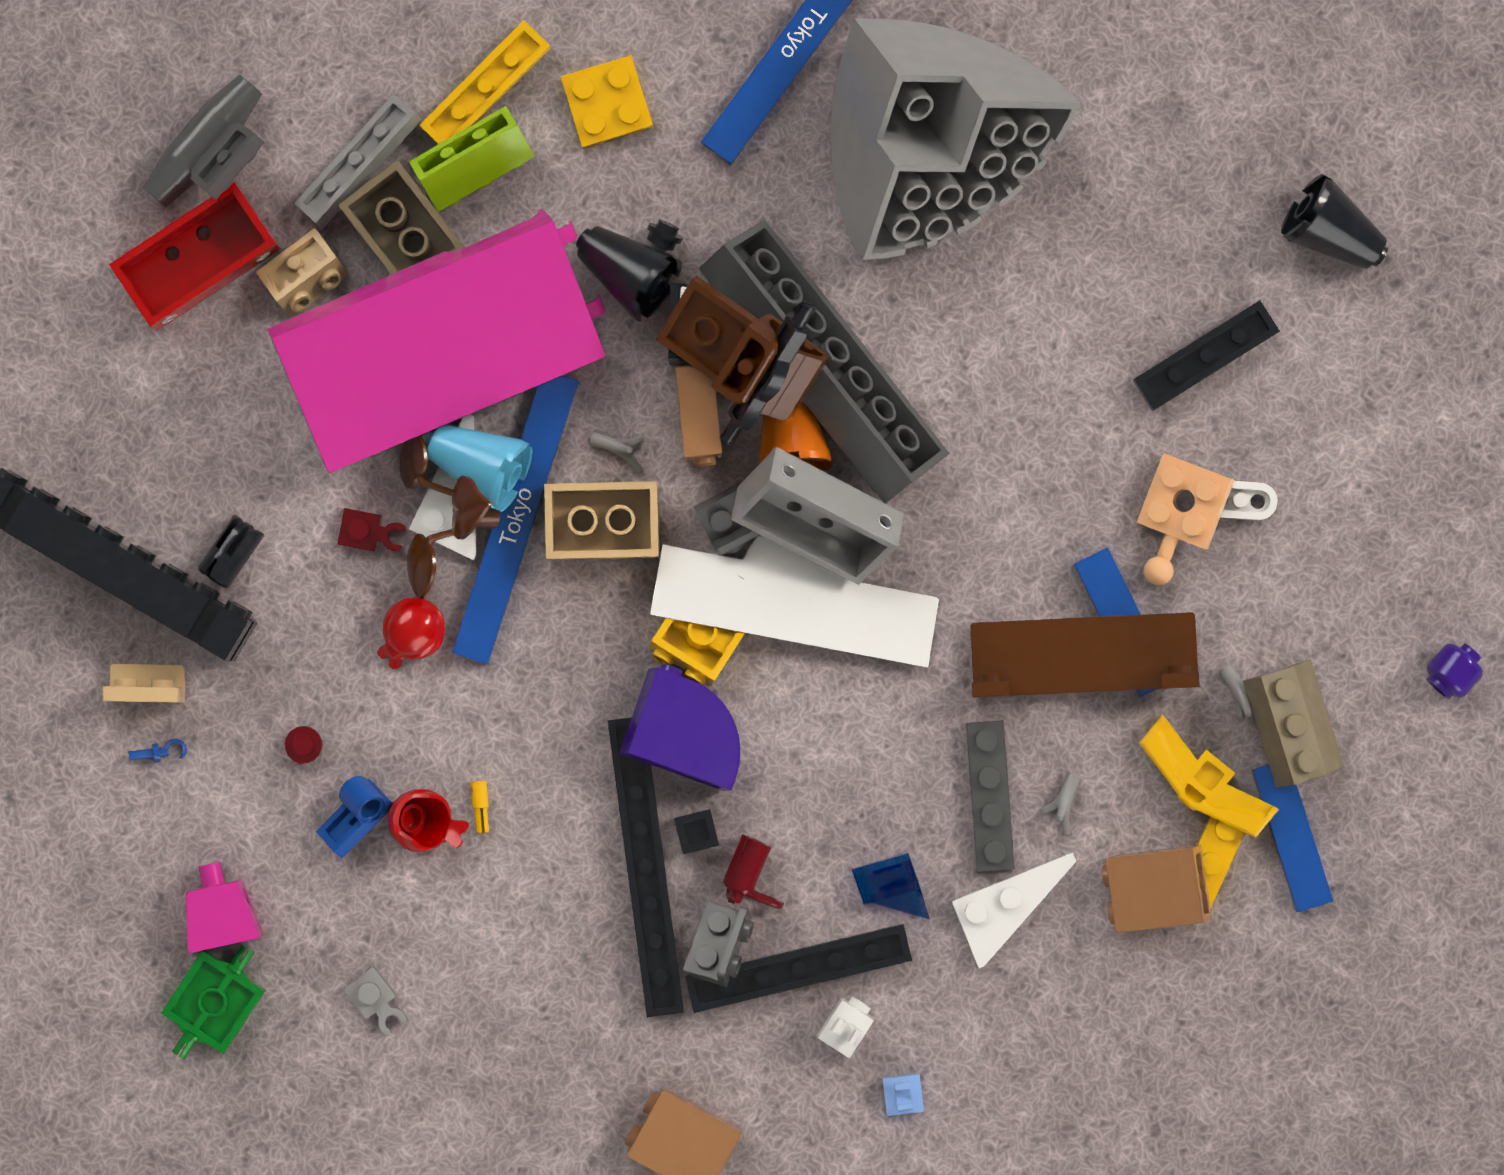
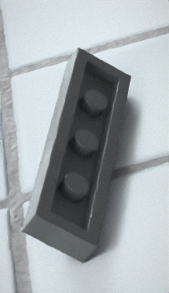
M1004 720L966 723L977 872L1012 870L1015 867Z

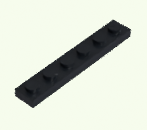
M902 923L741 962L736 978L730 976L727 987L686 975L685 978L693 1012L697 1013L912 961L904 924Z

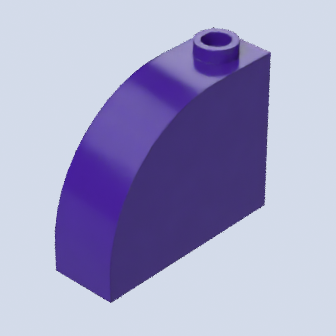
M662 664L661 668L648 669L620 754L721 791L732 790L740 764V739L734 719L725 704L708 688L693 680L682 677L683 671L679 668Z

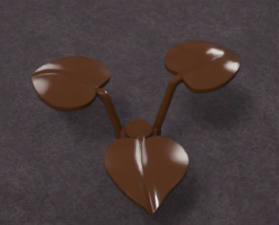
M419 435L403 443L400 454V475L402 481L409 489H414L417 483H419V485L452 496L453 504L452 529L429 535L426 539L423 534L418 533L412 539L408 549L407 573L409 582L415 595L424 599L433 584L436 574V555L432 547L434 542L451 536L461 540L466 539L475 528L495 529L499 524L501 512L491 508L492 503L481 494L475 482L469 476H460L454 489L428 481L424 476L428 465L427 449L422 435Z

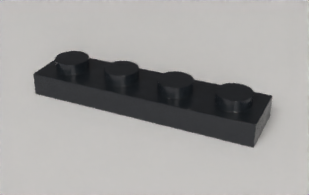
M1261 300L1139 375L1133 381L1151 410L1154 411L1271 338L1280 330Z

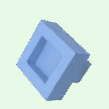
M919 1073L882 1078L887 1116L924 1112Z

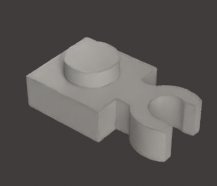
M375 966L344 989V992L366 1020L374 1013L379 1017L378 1026L381 1032L387 1036L392 1033V1030L386 1023L389 1016H397L403 1024L408 1020L407 1015L402 1009L390 1005L389 1001L397 995Z

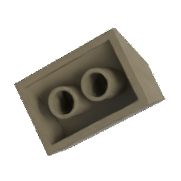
M1311 659L1243 680L1276 788L1297 785L1327 775L1344 766Z

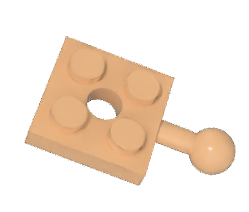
M1163 453L1136 522L1165 534L1157 556L1150 558L1144 566V576L1149 583L1161 586L1171 580L1174 570L1170 560L1179 539L1208 550L1235 481L1234 479ZM1183 491H1190L1195 499L1194 506L1187 512L1180 511L1176 504L1178 495Z

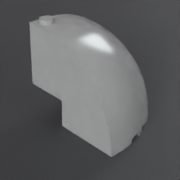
M854 18L842 54L835 84L831 119V154L834 183L841 214L848 234L862 260L885 259L905 255L906 249L922 244L930 248L937 245V240H941L949 233L956 231L959 235L982 222L981 215L997 203L1003 207L1024 188L1021 182L1033 174L1036 169L1040 171L1047 163L1043 157L1055 141L1061 143L1073 121L1080 102L1068 89L1044 70L1017 54L978 37L921 22Z

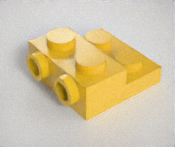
M666 618L651 640L648 648L654 651L652 657L661 665L667 664L672 666V664H675L685 671L683 677L701 685L705 683L712 687L745 633Z

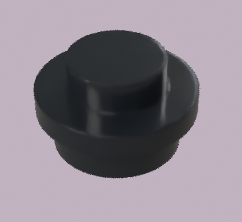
M659 219L657 224L649 223L647 227L649 230L647 239L664 249L673 251L676 244H681L683 240L677 234L679 228L667 221Z

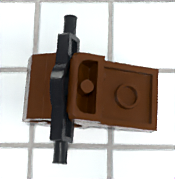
M696 276L691 279L656 340L712 379L714 383L711 387L734 402L728 411L731 420L719 437L726 445L733 446L742 429L749 431L759 413L783 421L793 417L830 358V355L806 339L808 332L805 326L817 309L812 302L803 300L794 317L786 316L783 322L770 313L758 319L703 279Z

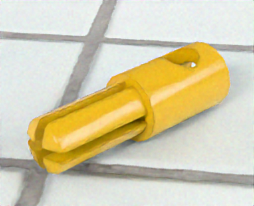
M487 781L470 782V787L472 789L471 799L472 808H474L476 832L482 834L481 808L483 832L487 833L489 832Z

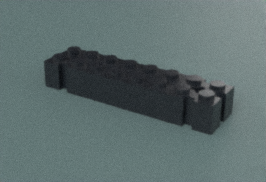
M0 468V529L185 638L199 644V646L221 659L236 661L257 625L256 621L250 619L253 613L251 610L235 601L228 600L226 604L218 600L221 593L202 582L196 581L192 585L185 581L189 574L170 563L168 565L163 562L161 566L153 562L156 555L132 543L127 547L121 543L124 536L99 524L97 528L91 526L89 523L92 518L87 514L67 505L62 509L57 506L60 501L58 497L34 486L32 490H29L25 487L28 482L27 479L11 470Z

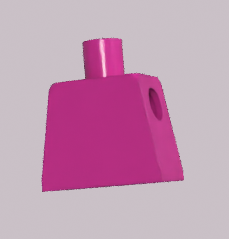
M221 862L198 866L203 888L186 892L189 953L262 937V928L243 881L238 880L225 883Z

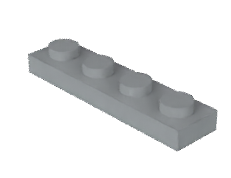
M393 94L294 204L323 230L341 210L338 205L361 188L418 125L422 118Z

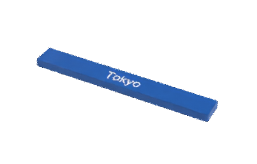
M805 0L702 139L701 144L732 165L853 0Z
M561 375L537 387L521 440L529 443V446L533 449L531 464L525 480L518 479L513 487V490L518 491L515 499L500 513L498 526L491 530L452 651L454 654L489 664L544 493V484H547L579 384L578 380Z

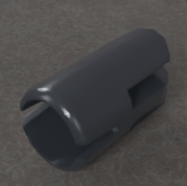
M233 515L199 564L198 570L223 588H229L263 539L264 534L259 530H254L252 525L243 522L237 515Z

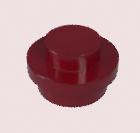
M308 726L294 728L285 739L286 753L297 763H310L322 751L323 743L320 734Z

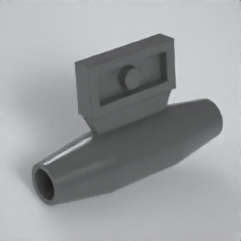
M241 75L234 78L199 109L166 148L143 189L165 207L171 204L194 183L216 200L222 192L231 186L233 179L247 163L255 158L258 150L265 143L244 126L262 93Z

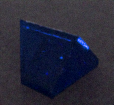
M907 851L852 869L864 905L875 903L930 919Z

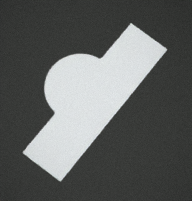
M758 536L749 547L744 559L662 544L650 615L928 668L939 599L933 596L866 583L858 585L764 536Z

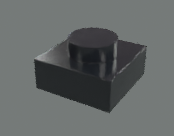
M710 809L674 818L683 854L719 846Z

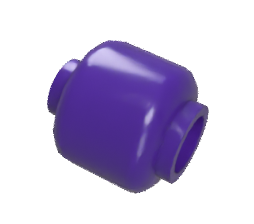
M1465 643L1461 647L1455 644H1446L1427 664L1429 677L1426 680L1445 698L1450 699L1452 696L1462 698L1483 676V671L1477 663L1481 656Z

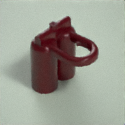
M744 834L741 835L723 879V883L727 887L726 897L728 902L739 904L743 896H746L773 908L782 909L783 902L754 890L771 847Z

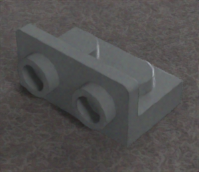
M742 482L693 507L718 555L737 552L744 547L745 542L757 536H762L731 520L737 488Z
M707 901L683 969L684 974L725 987L728 985L730 976L736 978L742 962V956L738 955L742 942H749L754 928V921L750 920L748 908L741 906L739 910H735Z

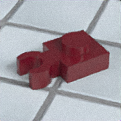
M344 508L337 545L375 552L378 541L382 542L389 550L401 551L403 546L393 544L389 536L394 530L406 531V526L400 523H390L385 527L380 526L382 515Z

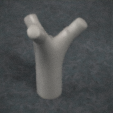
M595 431L592 433L590 446L616 454L628 462L637 473L642 470L636 458L631 454L632 446L643 442L641 435L621 439Z
M1228 665L1220 670L1219 674L1234 697L1236 716L1243 717L1245 713L1246 717H1251V706L1244 684L1232 665Z
M1067 774L1057 798L1042 807V811L1045 814L1057 809L1056 819L1061 821L1064 835L1071 833L1069 827L1070 809L1081 781L1079 777Z

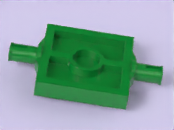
M241 944L240 949L231 962L220 960L206 950L201 951L161 1012V1014L175 1022L184 1033L174 1049H172L175 1055L179 1054L186 1043V1046L178 1056L185 1060L196 1041L208 1044L222 1054L226 1053L266 992L264 988L250 980L243 971L253 954H255L252 949H249L241 960L248 949L247 946Z

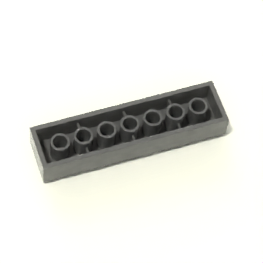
M765 219L725 243L698 268L712 287L758 319L770 313L783 322L786 316L794 317L803 300H808L815 305L817 309L805 326L808 332L806 339L830 355V358L802 402L808 406L823 425L825 431L834 439L846 454L848 460L857 468L883 503L886 504L950 454Z

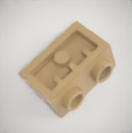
M314 228L257 270L256 274L289 317H293L297 313L306 310L313 301L328 290L337 287L349 275V272L317 229Z
M112 664L110 666V686H103V701L185 703L186 668L184 665Z

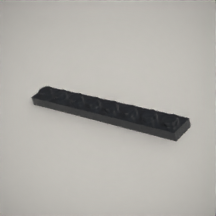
M629 717L607 721L645 1008L648 1018L684 1013L652 765L620 754L632 718Z

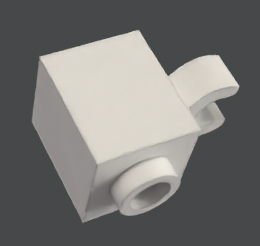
M853 996L849 1002L841 997L818 1033V1039L850 1059L874 1021L873 1017L868 1015L871 1008Z

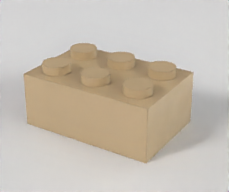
M657 481L544 484L547 560L660 558Z

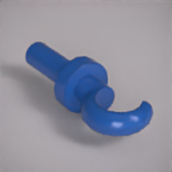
M171 739L166 742L164 747L158 748V743L152 744V749L128 751L129 761L154 758V762H160V757L169 756L168 748L174 743L182 746L183 753L179 757L182 759L187 753V747L182 740Z

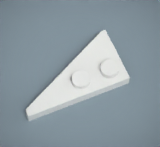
M471 414L464 416L458 427L475 430L474 416ZM440 467L432 480L433 483L450 489H454L457 482ZM428 488L409 529L423 534L426 538L429 535L452 529V496ZM476 528L463 540L451 536L435 541L472 560H475L477 556Z
M1073 852L951 901L978 968L984 967L1075 864L1076 859Z

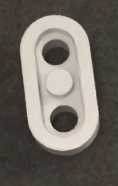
M1234 481L1220 518L1241 520L1266 519L1277 508V495L1273 488L1265 483ZM1259 495L1263 498L1264 503L1260 509L1252 507V496Z

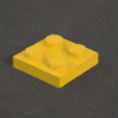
M632 55L560 76L582 149L653 128Z

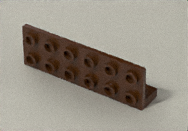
M1193 612L972 623L970 626L973 669L972 698L1200 687L1196 621Z

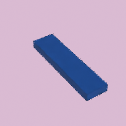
M1108 547L1074 564L1099 617L1141 615ZM1157 689L1136 690L1139 697H1142Z
M1269 764L1251 769L1260 799L1279 808L1268 824L1296 912L1333 902L1297 785L1276 788Z

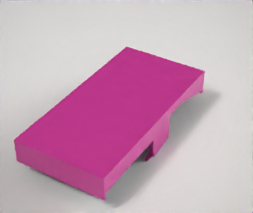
M540 209L533 218L471 246L453 252L444 251L267 329L328 473H332L606 357L592 319L605 313L606 309L601 296L597 295L596 299L585 303L563 246L577 239L572 221H569L566 226L557 229L552 218L543 209Z

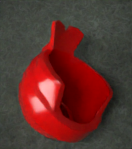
M419 597L405 598L393 604L387 611L383 621L385 644L378 649V656L382 659L389 658V667L397 669L402 666V660L404 659L416 660L433 655L441 647L445 636V622L441 611L429 600Z
M413 789L401 794L393 802L387 817L391 836L402 848L413 852L429 851L445 842H448L453 848L461 847L463 841L460 834L466 833L469 828L467 821L452 820L451 808L447 800L442 795L429 789Z

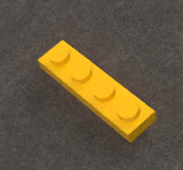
M523 20L419 126L439 145L477 123L551 49V46Z

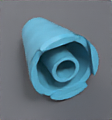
M443 425L429 431L425 439L429 460L456 481L462 475L471 477L481 494L492 503L491 508L501 512L513 502L518 494V491L513 490V487L518 479L525 480L532 460L533 449L524 440L450 425Z

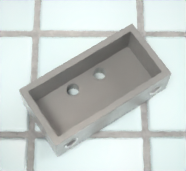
M775 447L738 486L731 520L859 585L898 547L904 513Z

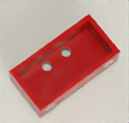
M233 182L216 200L210 197L109 265L149 326L158 331L281 250V248L242 189ZM203 227L209 228L211 232L210 237L206 240L198 238V231ZM178 248L179 257L174 261L168 260V250Z

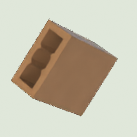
M693 366L675 367L686 462L693 461L694 468L715 466V459L723 458L721 439L719 438L720 426L716 390L711 387L714 381Z
M1201 845L1120 854L1105 859L1106 865L1102 867V877L1105 887L1110 888L1111 902L1108 903V918L1111 924H1115L1116 933L1199 924L1212 919Z
M663 1086L660 1094L654 1091L651 1093L642 1110L648 1116L641 1127L634 1124L624 1144L630 1147L627 1157L659 1175H720L742 1134V1129Z

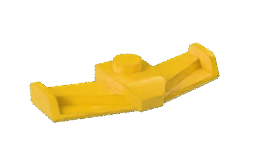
M1163 714L1139 742L1175 790L1178 799L1192 811L1202 812L1256 838L1279 810V808L1228 785L1227 783L1234 776L1235 772L1208 750H1205L1197 760Z

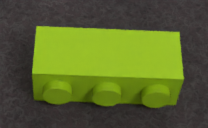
M505 106L412 159L409 163L435 208L440 212L447 207L457 204L462 198L474 191L488 186L492 181L507 172L521 167L525 162L535 157L516 121Z

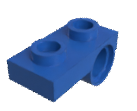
M363 776L352 777L343 784L339 791V799L343 804L316 831L340 858H343L389 812L393 804L373 781Z

